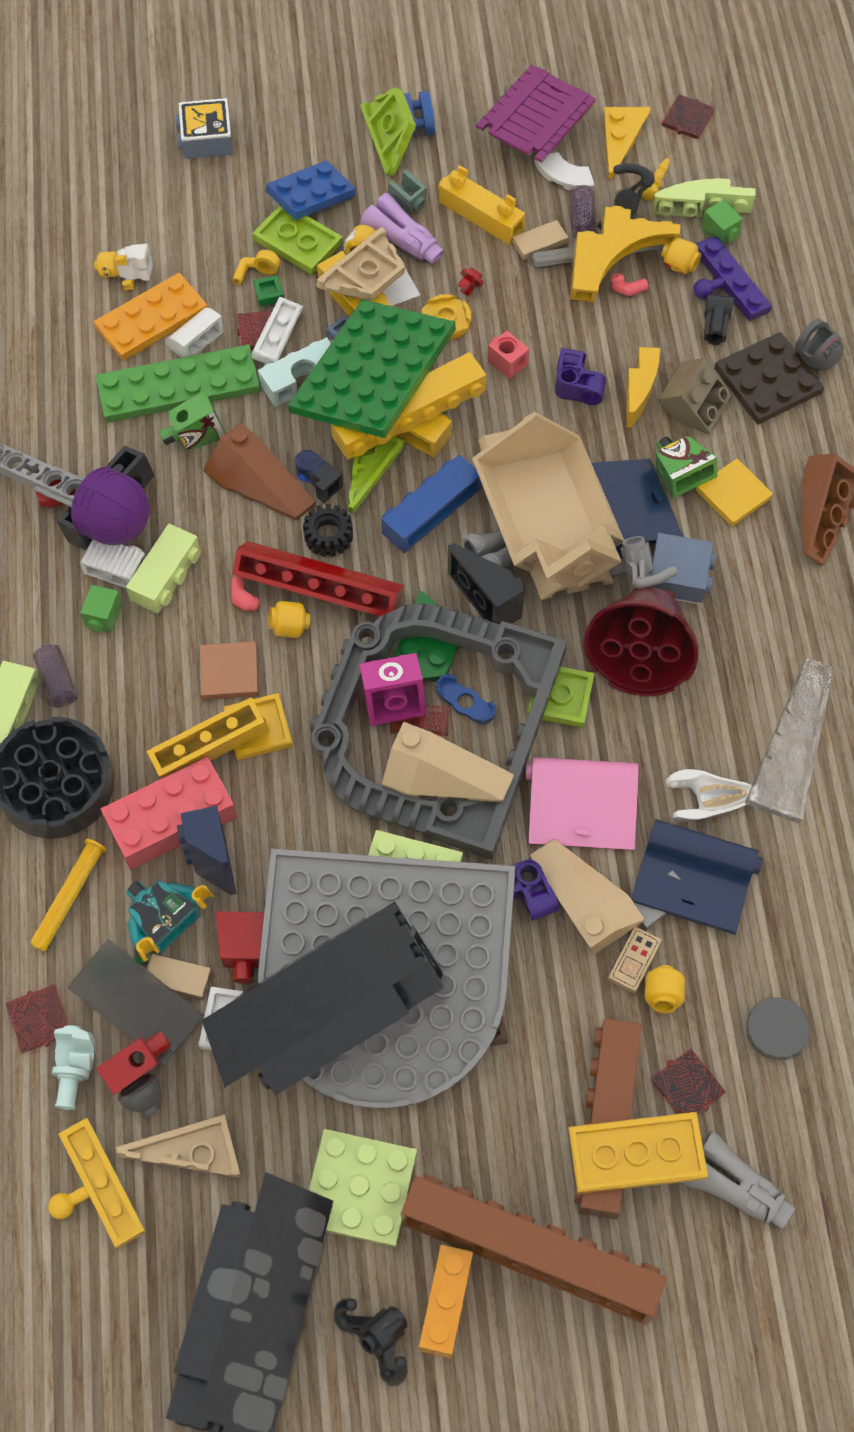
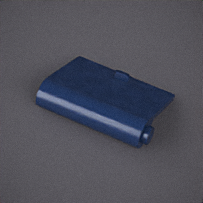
M651 459L592 463L624 540L635 536H642L645 542L651 544L656 543L658 533L684 537ZM622 543L616 547L620 559L623 558L621 553Z
M655 819L631 900L633 903L735 935L752 874H759L763 858L758 856L759 850ZM673 870L680 879L668 875V873Z

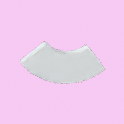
M559 152L550 153L542 163L537 160L534 161L539 172L549 182L554 181L570 191H594L595 185L588 166L579 167L569 164L561 157Z

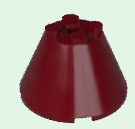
M654 587L633 589L630 594L600 610L589 622L584 635V653L592 670L595 673L599 672L609 680L608 685L632 695L658 696L675 691V687L684 681L687 682L691 678L699 658V646L696 636L675 600L674 593L670 590Z

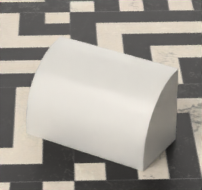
M204 308L165 340V345L180 358L198 354L224 332L221 315L210 308Z

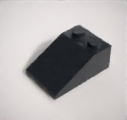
M455 543L448 545V575L483 620L486 619L496 624H500L501 621L512 624L522 618L525 586L520 578L514 577L508 569Z

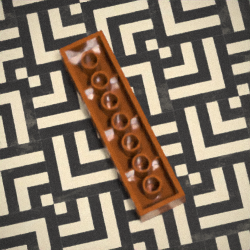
M425 1174L423 1178L415 1176L401 1211L402 1225L457 1248L472 1251L474 1255L644 1325H647L654 1318L667 1277L660 1275L661 1270L647 1263H642L641 1267L628 1262L629 1257L618 1251L610 1250L608 1254L598 1250V1245L586 1238L579 1237L578 1241L566 1237V1231L559 1227L547 1225V1228L534 1224L535 1219L527 1214L516 1212V1215L507 1213L503 1211L504 1206L495 1201L486 1199L485 1203L475 1200L472 1198L473 1194L463 1188L455 1187L453 1191L441 1186L443 1182L431 1175Z

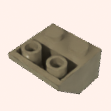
M705 358L681 362L658 400L673 419L707 434L713 429L731 399L732 393Z

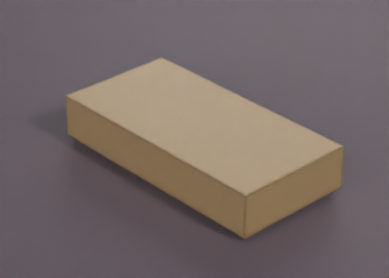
M555 220L513 236L512 243L521 258L526 260L531 258L534 252L552 250L568 244V236L559 222Z
M152 954L143 984L144 986L203 1000L212 970L209 967Z

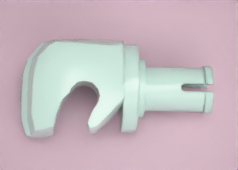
M68 1025L54 1031L56 1038V1066L52 1067L51 1074L60 1080L55 1108L75 1110L78 1084L82 1080L89 1079V1074L94 1065L97 1044L92 1033L83 1030L80 1026Z

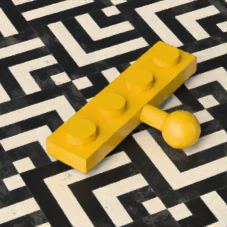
M85 1118L60 1132L59 1136L84 1186L70 1194L57 1193L53 1195L48 1203L50 1215L55 1219H65L72 1214L75 1205L90 1197L116 1249L146 1233L89 1119Z

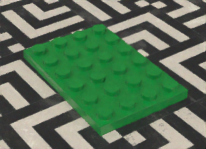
M362 299L288 404L289 412L386 438L455 332V321Z

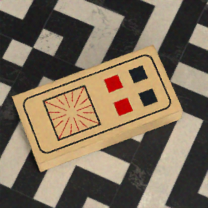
M635 927L607 981L635 994L662 939Z

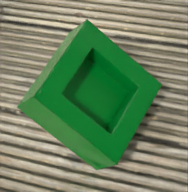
M278 275L253 280L259 306L277 303L279 297L284 298Z

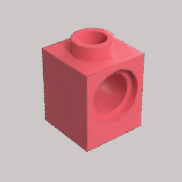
M506 331L500 337L493 338L489 343L488 362L507 378L511 379L528 365L529 348L510 332Z

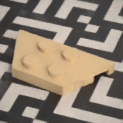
M381 227L317 279L316 287L372 301L405 273V265L396 254L393 243L390 244L387 240L385 229Z

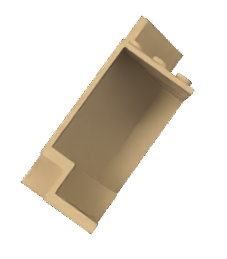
M533 412L524 417L511 430L484 435L478 439L481 452L474 456L472 460L514 566L530 572L540 599L552 598L554 593L565 589L567 594L589 589V584L600 581L603 582L604 586L613 584L614 581L609 570L622 562L616 547L624 541V538L580 436Z

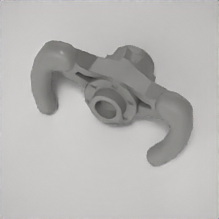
M642 536L631 537L622 542V562L609 570L612 577L618 576L621 572H626L627 575L632 576V585L636 589H644L661 584L675 576L678 572L677 568L672 565L655 575L648 576L654 567L649 544L645 542Z

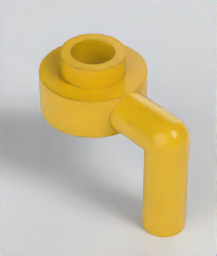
M261 250L257 253L256 257H243L238 264L232 282L236 285H241L248 268H256L265 275H275L281 261L277 254L271 250Z

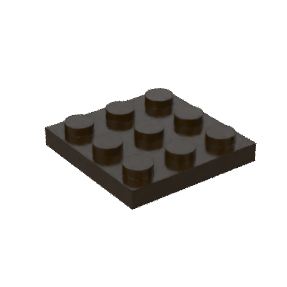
M781 331L717 361L714 367L757 425L822 394L825 388Z

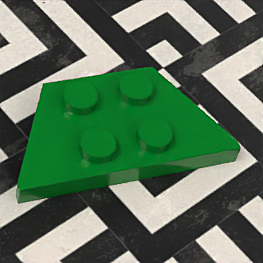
M419 591L414 603L438 605L423 591ZM413 636L399 641L393 657L416 653L423 682H437L440 676L445 674L448 676L459 646L435 638Z

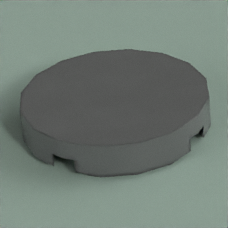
M768 998L759 1002L750 1012L747 1022V1037L752 1047L762 1056L787 1060L796 1056L807 1044L810 1034L809 1021L804 1011L794 1002L784 998Z

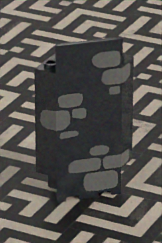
M265 1172L255 1212L250 1211L251 1206L241 1202L232 1201L231 1206L221 1205L174 1369L178 1377L166 1419L174 1424L204 1432H274L280 1406H284L325 1248L324 1237L333 1200Z

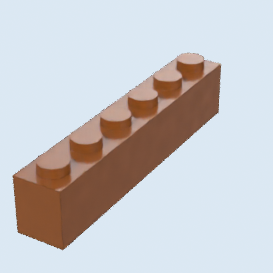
M604 1018L601 1028L596 1027L593 1046L599 1047L598 1058L592 1057L590 1076L595 1077L594 1089L588 1088L586 1107L591 1108L590 1120L584 1119L583 1125L631 1120L641 1024ZM575 1187L574 1203L579 1204L578 1213L617 1220L620 1215L623 1189L577 1194V1188Z

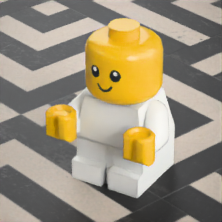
M136 244L122 248L117 252H100L97 260L94 261V268L98 270L102 278L118 276L125 278L122 281L123 289L134 290L135 279H142V281L150 280L153 262L148 244Z

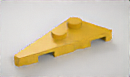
M604 107L608 179H613L614 175H616L613 172L614 166L621 164L625 156H628L635 143V138L642 131L644 122L650 117L651 107Z

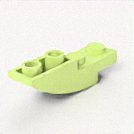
M702 179L676 184L655 193L652 214L702 217L703 210H707L722 200H725L738 213H751L755 199V188L730 187V179Z

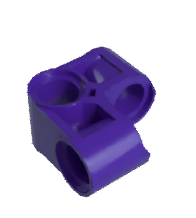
M561 347L554 388L555 394L564 400L584 402L589 405L600 404L604 396L606 377L599 372L584 368L585 352Z
M528 859L511 865L515 866L513 899L521 898L531 917V921L559 911V904L555 893L549 886L539 863ZM530 872L536 879L532 882H527L521 878V874Z

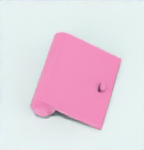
M532 757V763L526 762L525 780H531L528 844L546 845L555 839L563 846L635 850L638 763Z

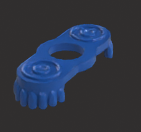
M445 674L437 680L436 688L439 696L452 705L457 713L466 715L478 724H488L493 720L496 713V705L493 701L487 703L481 699L474 690L465 688L458 683L455 675L448 674L447 676ZM463 695L471 696L474 700L473 706L462 708L458 704L459 697Z

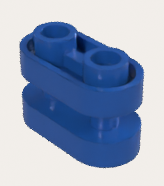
M429 91L418 92V100H411L410 93H404L416 124L412 137L416 136V129L423 128L425 136L435 135V121ZM413 110H419L421 118L415 119Z

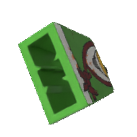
M205 391L171 409L168 414L173 425L159 431L166 446L181 440L186 450H192L219 441L225 435L222 424Z
M685 436L675 442L669 437H663L657 443V471L673 498L717 477V457L691 437Z

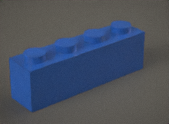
M461 455L456 456L452 461H446L440 471L434 476L427 477L417 490L406 494L399 505L394 509H388L381 519L382 534L403 553L407 552L481 489L482 483L476 468Z

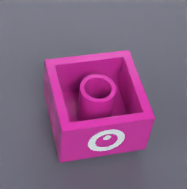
M416 653L359 664L364 701L370 726L426 716L423 678Z

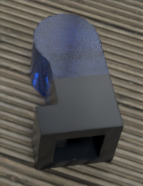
M304 450L297 454L295 458L297 476L303 481L310 482L316 488V496L323 503L327 502L343 487L342 473L311 450Z

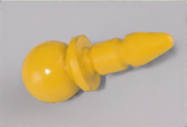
M666 158L659 164L658 169L654 173V184L642 193L641 198L643 200L654 201L655 193L659 192V188L663 186L661 181L668 170L669 158Z

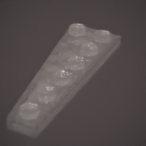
M811 658L803 662L745 804L795 823L803 820L834 667Z

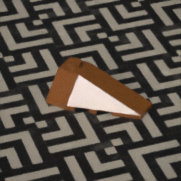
M241 422L220 438L204 467V472L223 489L228 491L232 489L244 495V498L251 501L255 499L266 504L269 509L294 520H298L316 505V501L266 445Z
M835 453L809 456L802 479L803 555L818 565H824L837 542L839 529L847 525L849 521L847 515L854 508V467Z

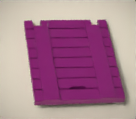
M531 64L476 124V128L482 131L487 127L491 128L489 135L528 156L532 152L537 153L534 159L542 163L595 104L596 98Z

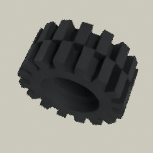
M326 504L325 509L318 505L316 506L317 512L311 509L309 516H305V523H303L304 539L309 550L312 548L313 553L316 555L321 551L322 557H326L327 552H330L331 557H334L337 550L339 554L344 553V547L348 549L350 542L353 540V526L350 515H347V511L344 508L340 511L338 505H335L334 509H331L330 504ZM323 525H335L339 529L337 534L328 537L318 533V529Z

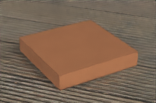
M256 641L199 645L202 700L259 696Z

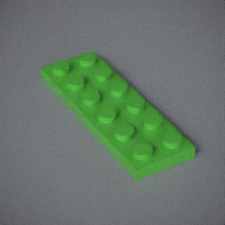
M250 345L97 374L96 379L105 422L108 423L168 411L203 391L206 392L210 402L261 392L254 361L251 358Z

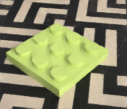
M324 1129L309 1190L334 1201L326 1232L396 1248L401 1227V1211L407 1199L417 1149Z

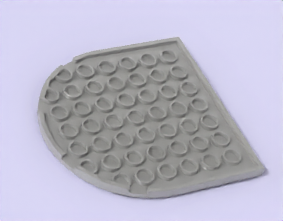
M271 848L258 983L363 918H369L393 902H396L409 925L415 926L446 977L444 988L413 1006L408 1015L302 1080L321 1093L344 1103L367 1108H396L420 1103L441 1094L463 1079L477 1065L496 1035L505 1008L515 866Z

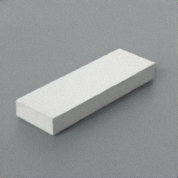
M279 297L256 343L251 358L265 364L274 363L280 359L302 313V305Z

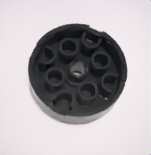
M52 717V719L38 722L32 720L16 728L0 744V807L7 819L19 830L40 838L70 836L84 830L95 822L102 814L100 808L109 804L114 789L113 767L101 739L85 724L66 717Z

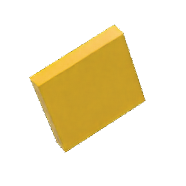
M737 458L719 470L716 478L696 488V492L731 527L735 526L773 497V493Z
M279 693L253 699L269 731L235 748L237 761L293 747ZM239 703L224 706V711Z

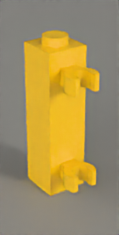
M460 165L457 168L458 171L453 170L447 177L442 178L438 185L439 203L508 245L512 243L513 236L524 231L526 213L515 207L516 199L507 194L506 200H503L467 178L468 170Z

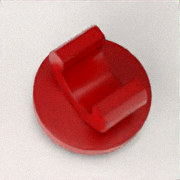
M471 267L469 270L462 269L461 275L463 278L460 280L458 287L461 288L460 292L470 296L475 286L482 287L484 284L481 279L482 275Z

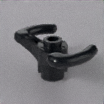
M624 163L615 165L613 168L615 174L634 173L641 177L630 188L619 189L613 201L614 206L631 209L630 218L635 219L642 193L654 184V174L646 167L638 164ZM599 221L598 224H597V227H598L600 230H601L602 221Z
M343 1298L337 1302L334 1308V1322L341 1331L359 1336L363 1349L369 1354H375L379 1364L380 1377L389 1386L402 1384L407 1377L408 1365L406 1358L403 1356L395 1359V1343L405 1335L404 1330L408 1327V1324L401 1311L394 1306H390L388 1309H381L373 1317L348 1316L347 1311H354L357 1308V1301L353 1298Z

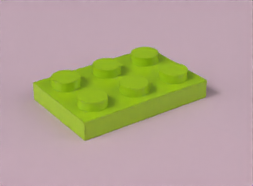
M280 205L252 233L255 242L275 252L280 257L311 275L317 271L318 264L327 260L343 244V237L308 216L294 220Z

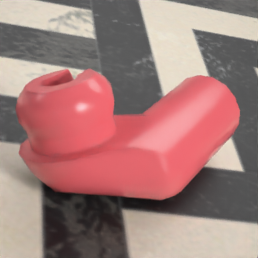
M621 273L611 276L612 283L610 286L612 290L625 296H633L649 289L645 278L629 283L624 281V275Z
M239 576L231 579L232 603L244 611H256L260 601L257 597L245 591V579Z

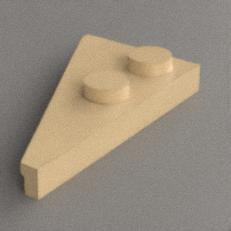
M225 1114L116 1147L119 1158L236 1178L241 1177Z

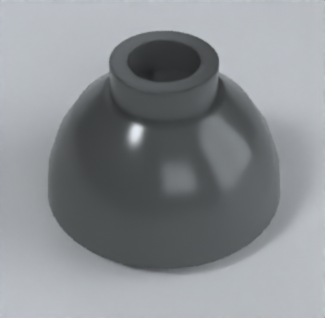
M155 1074L143 1075L122 1089L118 1096L120 1104L132 1112H141L144 1117L157 1111L160 1107L157 1102L160 1095V1084Z

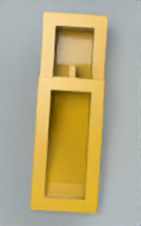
M639 347L637 368H629L626 382V427H632L648 405L656 381L660 348Z

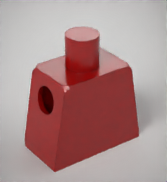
M216 911L220 958L223 967L234 968L233 981L235 983H251L252 968H259L264 912Z
M162 1031L148 1040L141 1036L96 1069L115 1095L159 1064L161 1061L158 1055L172 1045ZM137 1052H141L145 1058L140 1064L133 1059V1055Z

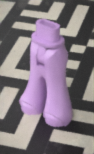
M384 193L378 198L376 207L373 204L370 205L360 220L359 225L370 226L375 231L383 227L386 231L387 240L396 244L410 255L419 258L421 261L427 260L433 265L444 254L445 250L438 246L437 239L431 235L428 229L415 222L389 193Z

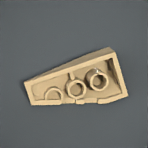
M403 722L391 748L382 786L411 797L426 795L437 796V798L442 799L457 797L473 801L503 802L514 774L432 732Z
M553 839L530 855L532 860L539 863L542 867L549 886L553 889L565 911L595 954L646 921L627 893L557 840Z

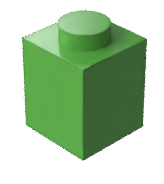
M722 200L704 211L701 228L710 237L717 236L724 245L727 242H733L739 237L743 218L725 200Z
M91 585L80 613L85 627L95 632L107 631L112 633L122 606L119 592Z

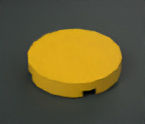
M440 294L432 297L421 310L422 314L455 321L456 330L449 341L462 337L470 328L471 309L467 302L463 299L462 301L457 299V296Z

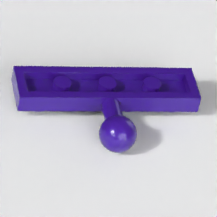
M717 236L695 243L698 246V252L701 253L700 260L715 277L711 281L700 279L694 284L693 293L698 299L705 300L708 294H713L714 290L723 287L730 297H734V303L749 321L770 313L772 308L770 302Z

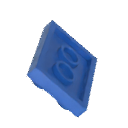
M326 160L267 183L266 192L294 220H297L354 197L356 188Z

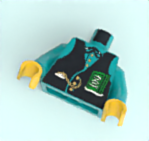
M140 881L131 884L126 894L134 903L128 908L131 917L127 925L130 941L137 949L143 961L148 960L146 955L151 951H155L160 955L201 916L195 903L202 909H205L207 905L203 901L208 897H215L205 885L193 887L173 882L165 884L162 881H157L147 889Z

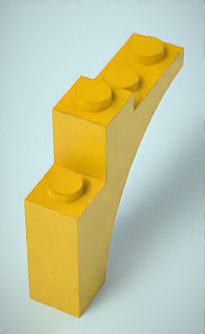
M621 206L605 207L602 217L601 234H596L593 231L577 233L574 245L570 300L595 302L601 281L618 261L637 250L665 245L667 242L671 243L680 235V224H673L670 221L653 222L645 218L630 219L631 209H624Z

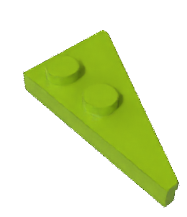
M394 436L387 443L377 445L367 450L363 455L354 457L348 512L354 514L405 447L403 440Z

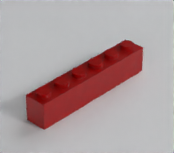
M246 541L237 548L232 575L377 616L386 615L398 609L404 589L403 584Z

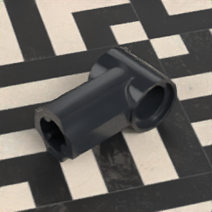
M714 294L707 295L704 311L706 322L703 339L709 344L719 345L726 341L728 320L731 318L734 297Z

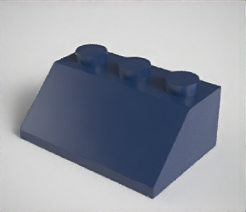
M217 806L180 813L182 824L177 825V830L187 864H193L197 875L228 894H237L227 842Z

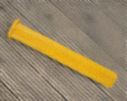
M88 838L84 841L86 846L31 940V945L40 951L47 950L101 853H106L107 851L100 843Z

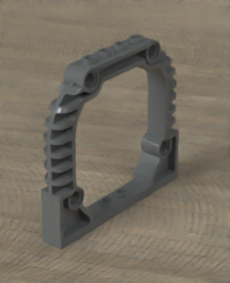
M425 603L400 606L386 615L383 614L374 623H359L352 631L350 639H345L341 648V655L343 657L340 664H335L332 670L331 680L333 682L330 690L326 689L321 698L322 710L319 716H314L310 728L315 752L322 759L324 773L331 789L343 803L357 812L425 834L426 838L493 860L521 782L526 762H528L567 650V641L504 621L496 624L454 609L451 610L440 605ZM419 636L435 638L492 657V664L496 671L503 674L514 673L522 684L526 695L533 697L534 701L526 724L520 723L516 739L520 741L517 749H511L506 765L510 766L508 772L514 774V778L504 801H462L457 797L437 798L436 801H430L404 795L357 774L348 762L352 745L346 725L362 686L359 664L386 659L393 642ZM365 637L374 638V640L368 644L361 642V640ZM503 652H509L513 656L509 659H503L499 655ZM325 738L334 739L333 744L330 746L320 745L321 741ZM449 806L457 810L453 816H445L441 813L445 807Z

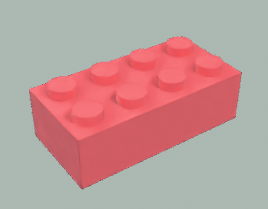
M208 757L100 808L130 870L182 845L177 830V825L182 824L180 813L217 806L222 825L237 818L234 804Z

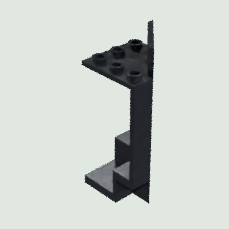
M393 902L369 918H363L244 991L232 1002L204 1018L202 1023L224 1087L259 1068L261 1072L258 1073V1076L263 1086L267 1090L271 1088L274 1094L277 1095L408 1015L413 1006L443 989L446 977L415 926L409 925L396 902Z

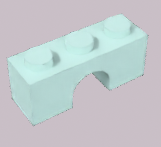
M327 337L320 341H315L297 352L289 353L286 357L274 363H268L258 370L260 386L275 408L293 399L297 393V382L295 379L311 373L331 344Z

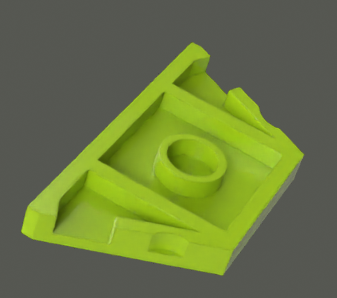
M396 87L388 90L385 94L375 96V101L371 103L364 101L360 105L385 174L390 176L395 175L416 128L403 90Z

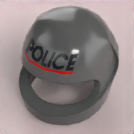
M815 319L799 336L795 350L809 367L817 370H826L835 366L843 356L844 345L840 336L830 328L827 322ZM817 330L814 337L807 344V341L809 340L810 336Z

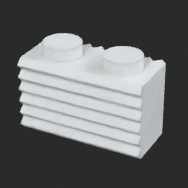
M92 539L80 564L84 574L126 588L146 557L145 553L134 545H107Z

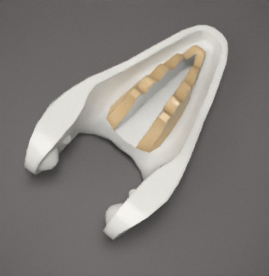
M695 769L677 771L665 780L667 787H687L697 796L699 808L677 810L672 814L673 820L676 822L696 821L715 817L751 803L758 795L757 789L751 784L719 777Z

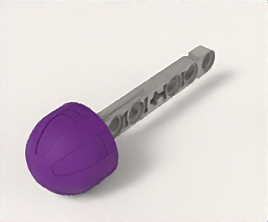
M0 443V453H2L0 456V473L34 488L35 491L70 506L73 525L80 534L103 544L120 545L135 539L144 530L150 515V504L141 485L130 476L109 467H100L90 472L85 478H81ZM22 462L20 466L13 469L10 468L14 463ZM61 480L58 485L49 486L52 481ZM77 488L75 495H69L72 490Z

